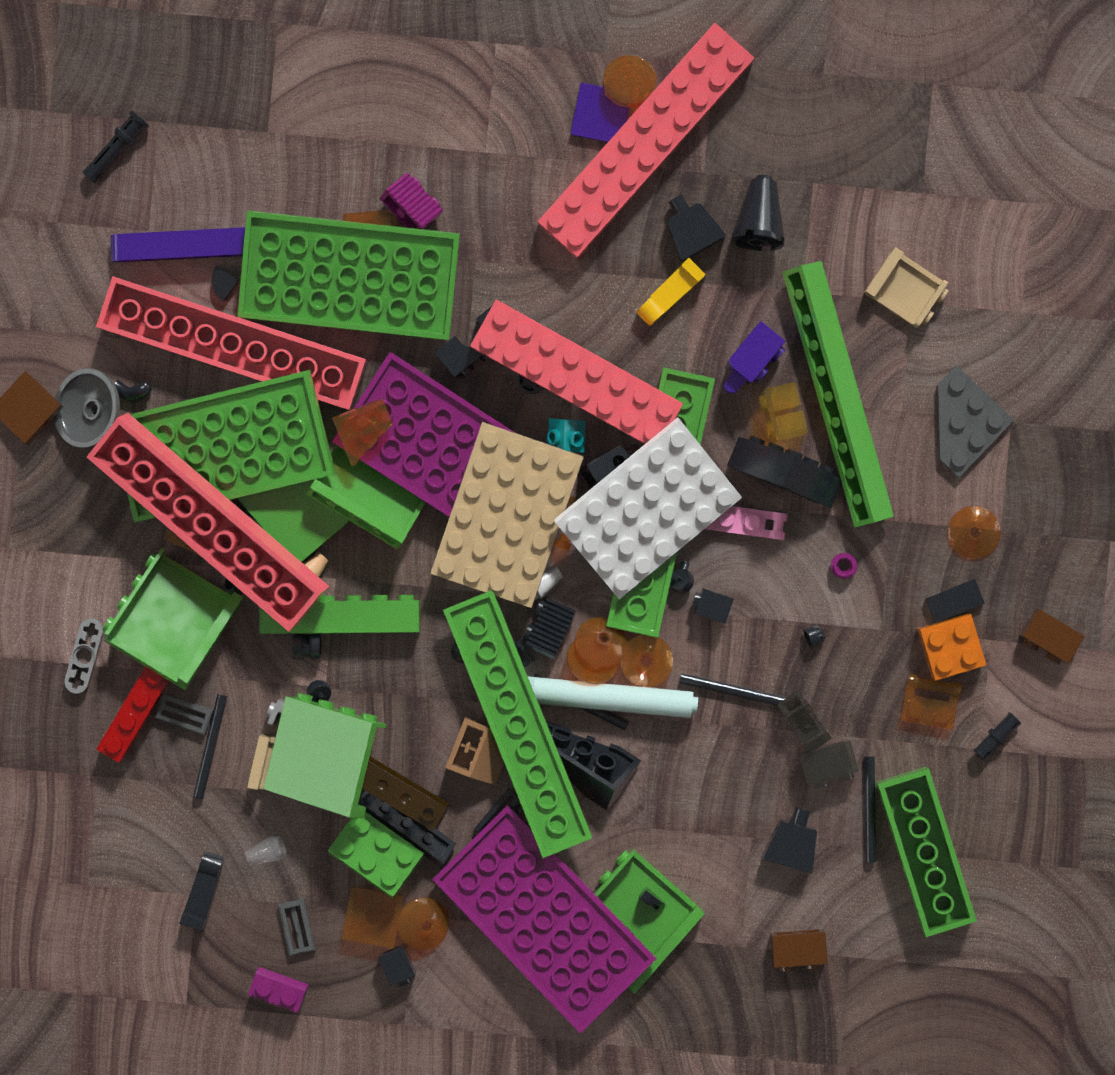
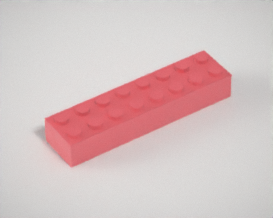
M497 299L470 345L472 349L643 444H646L674 421L683 405L682 402Z

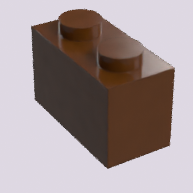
M1038 608L1034 610L1020 633V636L1025 638L1023 644L1035 651L1040 647L1048 652L1046 658L1060 665L1061 661L1069 664L1085 637Z
M824 929L771 933L774 968H779V971H794L795 966H806L808 970L821 969L822 964H828Z

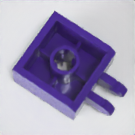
M760 321L728 360V368L732 373L723 383L724 390L728 394H732L738 391L744 382L748 385L752 381L758 383L768 372V369L765 367L770 360L773 363L776 362L786 350L782 347L785 340Z

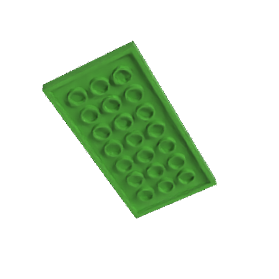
M248 210L246 214L238 317L449 340L460 233Z
M310 370L130 414L229 500L335 475ZM128 494L134 523L156 518Z

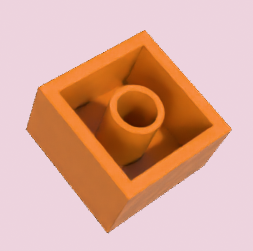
M967 613L917 628L933 680L936 681L986 666L971 614Z

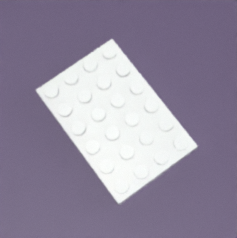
M677 417L556 517L554 521L618 599H620L742 497Z

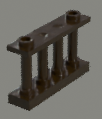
M370 755L362 789L434 831L449 802Z

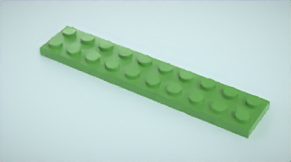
M663 367L658 390L683 403L676 418L678 417L701 445L715 378ZM677 552L620 599L613 593L606 626L653 637L659 636Z
M493 590L444 609V614L542 857L545 858L592 839V834Z

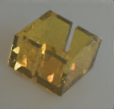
M795 382L761 391L762 396L758 397L761 413L766 412L768 422L764 423L767 438H773L775 443L808 434L802 410L777 417L775 415V412L801 405Z

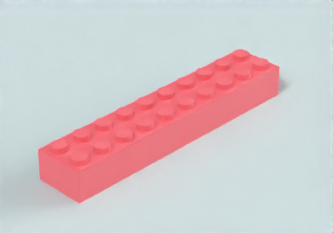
M714 23L537 221L538 225L578 259L753 63L754 57L719 25Z
M113 276L96 325L97 328L261 382L310 370L317 400L352 411L368 362L364 358Z
M129 413L119 416L88 454L87 458L288 632L298 626L330 587Z

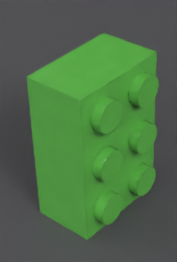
M366 812L364 818H351L328 850L331 856L393 900L424 858L423 852Z

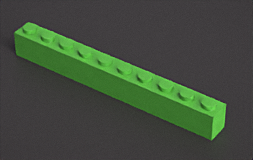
M822 261L783 271V277L854 527L894 517Z

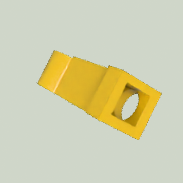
M688 258L650 296L636 313L651 326L697 285L706 274Z

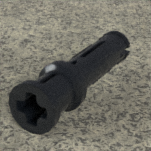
M133 110L129 113L130 117L120 128L116 127L115 135L82 171L92 182L96 183L103 172L127 145L129 147L135 143L134 139L144 128L147 129L150 126Z

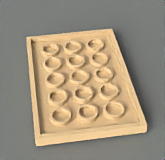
M482 422L430 574L483 592L493 590L495 596L532 608L559 529L554 519L566 509L583 456Z

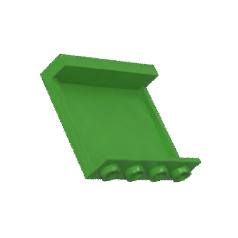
M336 445L331 453L335 475L315 479L306 495L398 550L426 502Z
M314 480L239 497L238 500L261 527L302 563L350 522L348 519L306 495Z
M161 548L157 555L152 553L145 564L148 569L144 575L138 574L131 585V588L134 590L130 596L124 595L117 606L119 612L116 617H110L102 629L105 632L103 641L183 690H186L239 609L243 597L236 592L232 596L165 556V549Z
M297 693L296 697L286 696L263 789L346 817L364 818L366 807L358 805L365 773L377 727L386 728L387 724L378 722V717L372 714L362 713L361 716L356 715V710L349 707L340 706V709L333 708L334 703L319 699L318 703L312 701L313 696Z
M632 848L629 853L624 850L615 860V863L618 865L612 872L607 870L597 882L600 886L594 893L657 957L628 987L635 994L705 913L702 908ZM645 887L666 903L660 911H656L651 905H647L640 899V893Z

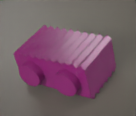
M406 173L399 178L379 198L406 228L425 230L443 212L437 199L429 196L428 192H425L422 188L420 181L415 177H411L410 173Z
M259 967L256 970L248 994L249 996L253 995L254 998L259 997V1000L269 1001L270 1004H278L279 1007L284 1006L285 1009L289 1008L290 1011L294 1010L296 1013L303 1003L309 984Z

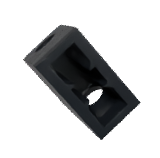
M682 194L668 202L675 216L668 219L666 223L681 262L726 237L724 231L700 202L689 207Z
M636 443L627 449L620 445L579 469L589 488H593L617 468L614 466L613 460H616L620 465L639 450L640 447Z
M795 807L791 821L779 819L762 854L763 860L812 874L817 830L806 826L810 811Z

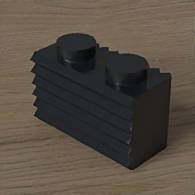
M547 597L545 602L540 600L534 612V615L538 616L534 626L529 624L523 636V639L527 640L525 646L554 659L576 610Z

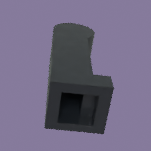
M204 852L179 924L201 931L205 928L224 862L223 856Z

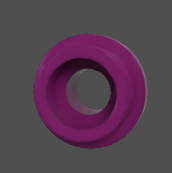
M837 554L831 561V571L837 578L849 579L857 571V561L851 554ZM841 561L848 563L849 567L846 571L839 569Z

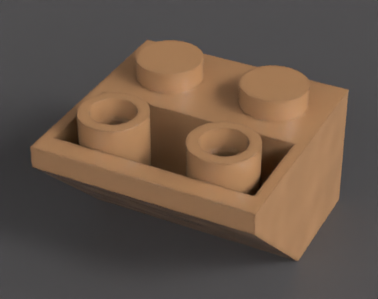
M465 717L445 768L467 777L496 785L504 765V760L491 728L487 724Z

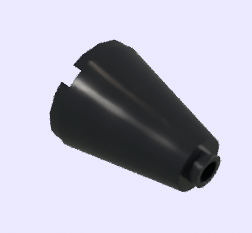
M757 175L756 178L750 181L731 241H735V245L740 248L762 251V246H771L770 251L782 249L784 246L785 238L777 182L772 180L771 176Z

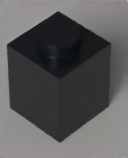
M702 588L701 593H695L691 607L696 608L695 614L725 624L734 598Z
M404 943L379 954L378 958L390 986L397 984L398 987H402L413 982L412 977L416 975V970Z

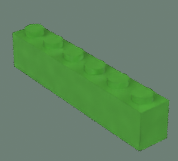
M334 595L322 596L298 626L290 632L259 607L260 634L420 632V600H414V595H398V600H388V595H372V600H361V595H345V600L335 601Z

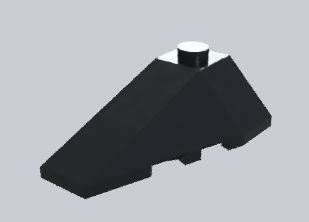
M546 721L570 782L585 797L607 810L621 795L641 760L620 746L612 743L610 746L595 742L596 738L587 735L586 738L572 734L569 728Z

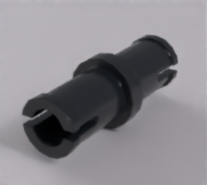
M1008 712L1007 716L994 729L990 728L987 737L973 749V752L986 762L1000 745L1004 746L1007 743L1006 739L1021 725V722L1012 713Z

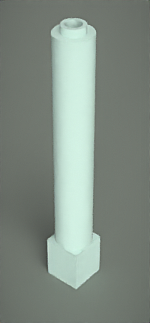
M528 676L538 703L543 705L691 718L692 713H697L698 697H693V692Z

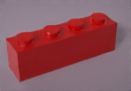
M145 666L96 750L118 763L123 761L170 681Z

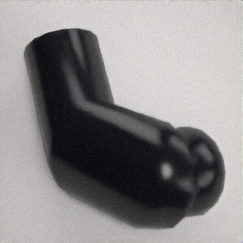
M119 380L114 383L118 395L129 403L145 400L152 391L151 385L146 381H141L139 385L128 387Z

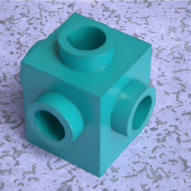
M549 418L547 444L572 453L584 452L586 420Z

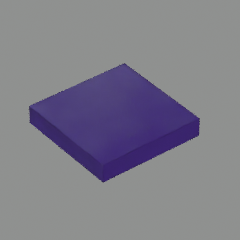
M580 83L571 136L608 143L627 122L633 92Z

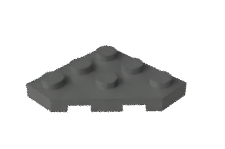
M956 365L937 384L939 460L959 478L1014 419Z

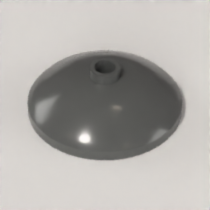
M91 368L77 370L62 382L56 393L55 399L64 406L54 417L56 428L61 437L75 447H95L119 416L120 401L117 388L110 377L102 371Z

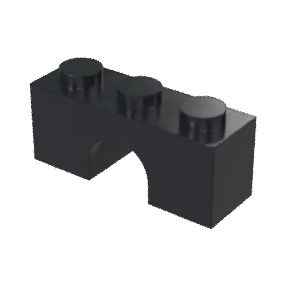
M491 307L476 318L480 325L483 324ZM456 336L435 352L455 378L459 375L462 378L466 377L475 369L472 365L476 361L481 359L484 362L489 358L471 347L463 345Z

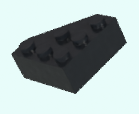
M750 436L749 440L738 437L727 466L829 508L832 507L842 483L841 478L834 475L835 469L820 464L818 467V461L805 456L802 460L803 454L791 449L783 452V447L769 442L768 446H765L766 441L754 436Z

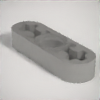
M87 619L79 627L64 681L66 688L72 693L84 692L90 685L104 636V631L102 630L104 625L98 619ZM92 623L95 624V629L99 630L98 634H94L90 641L96 643L95 648L90 644H81V639L87 641L89 632L85 631V627L91 626ZM86 648L90 650L92 658L89 663L84 664L78 660L77 654L80 649ZM74 664L80 668H89L88 673L82 671L80 679L84 681V685H79L77 689L74 688V683L71 682V677H76L79 669H73Z

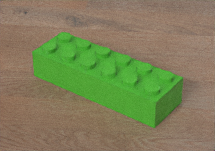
M925 766L875 782L924 936L929 937L977 922L929 768Z

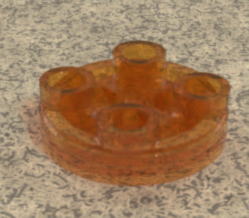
M624 55L614 59L607 66L603 79L604 94L614 103L623 107H630L631 109H638L655 90L657 83L656 73L651 64L635 55Z

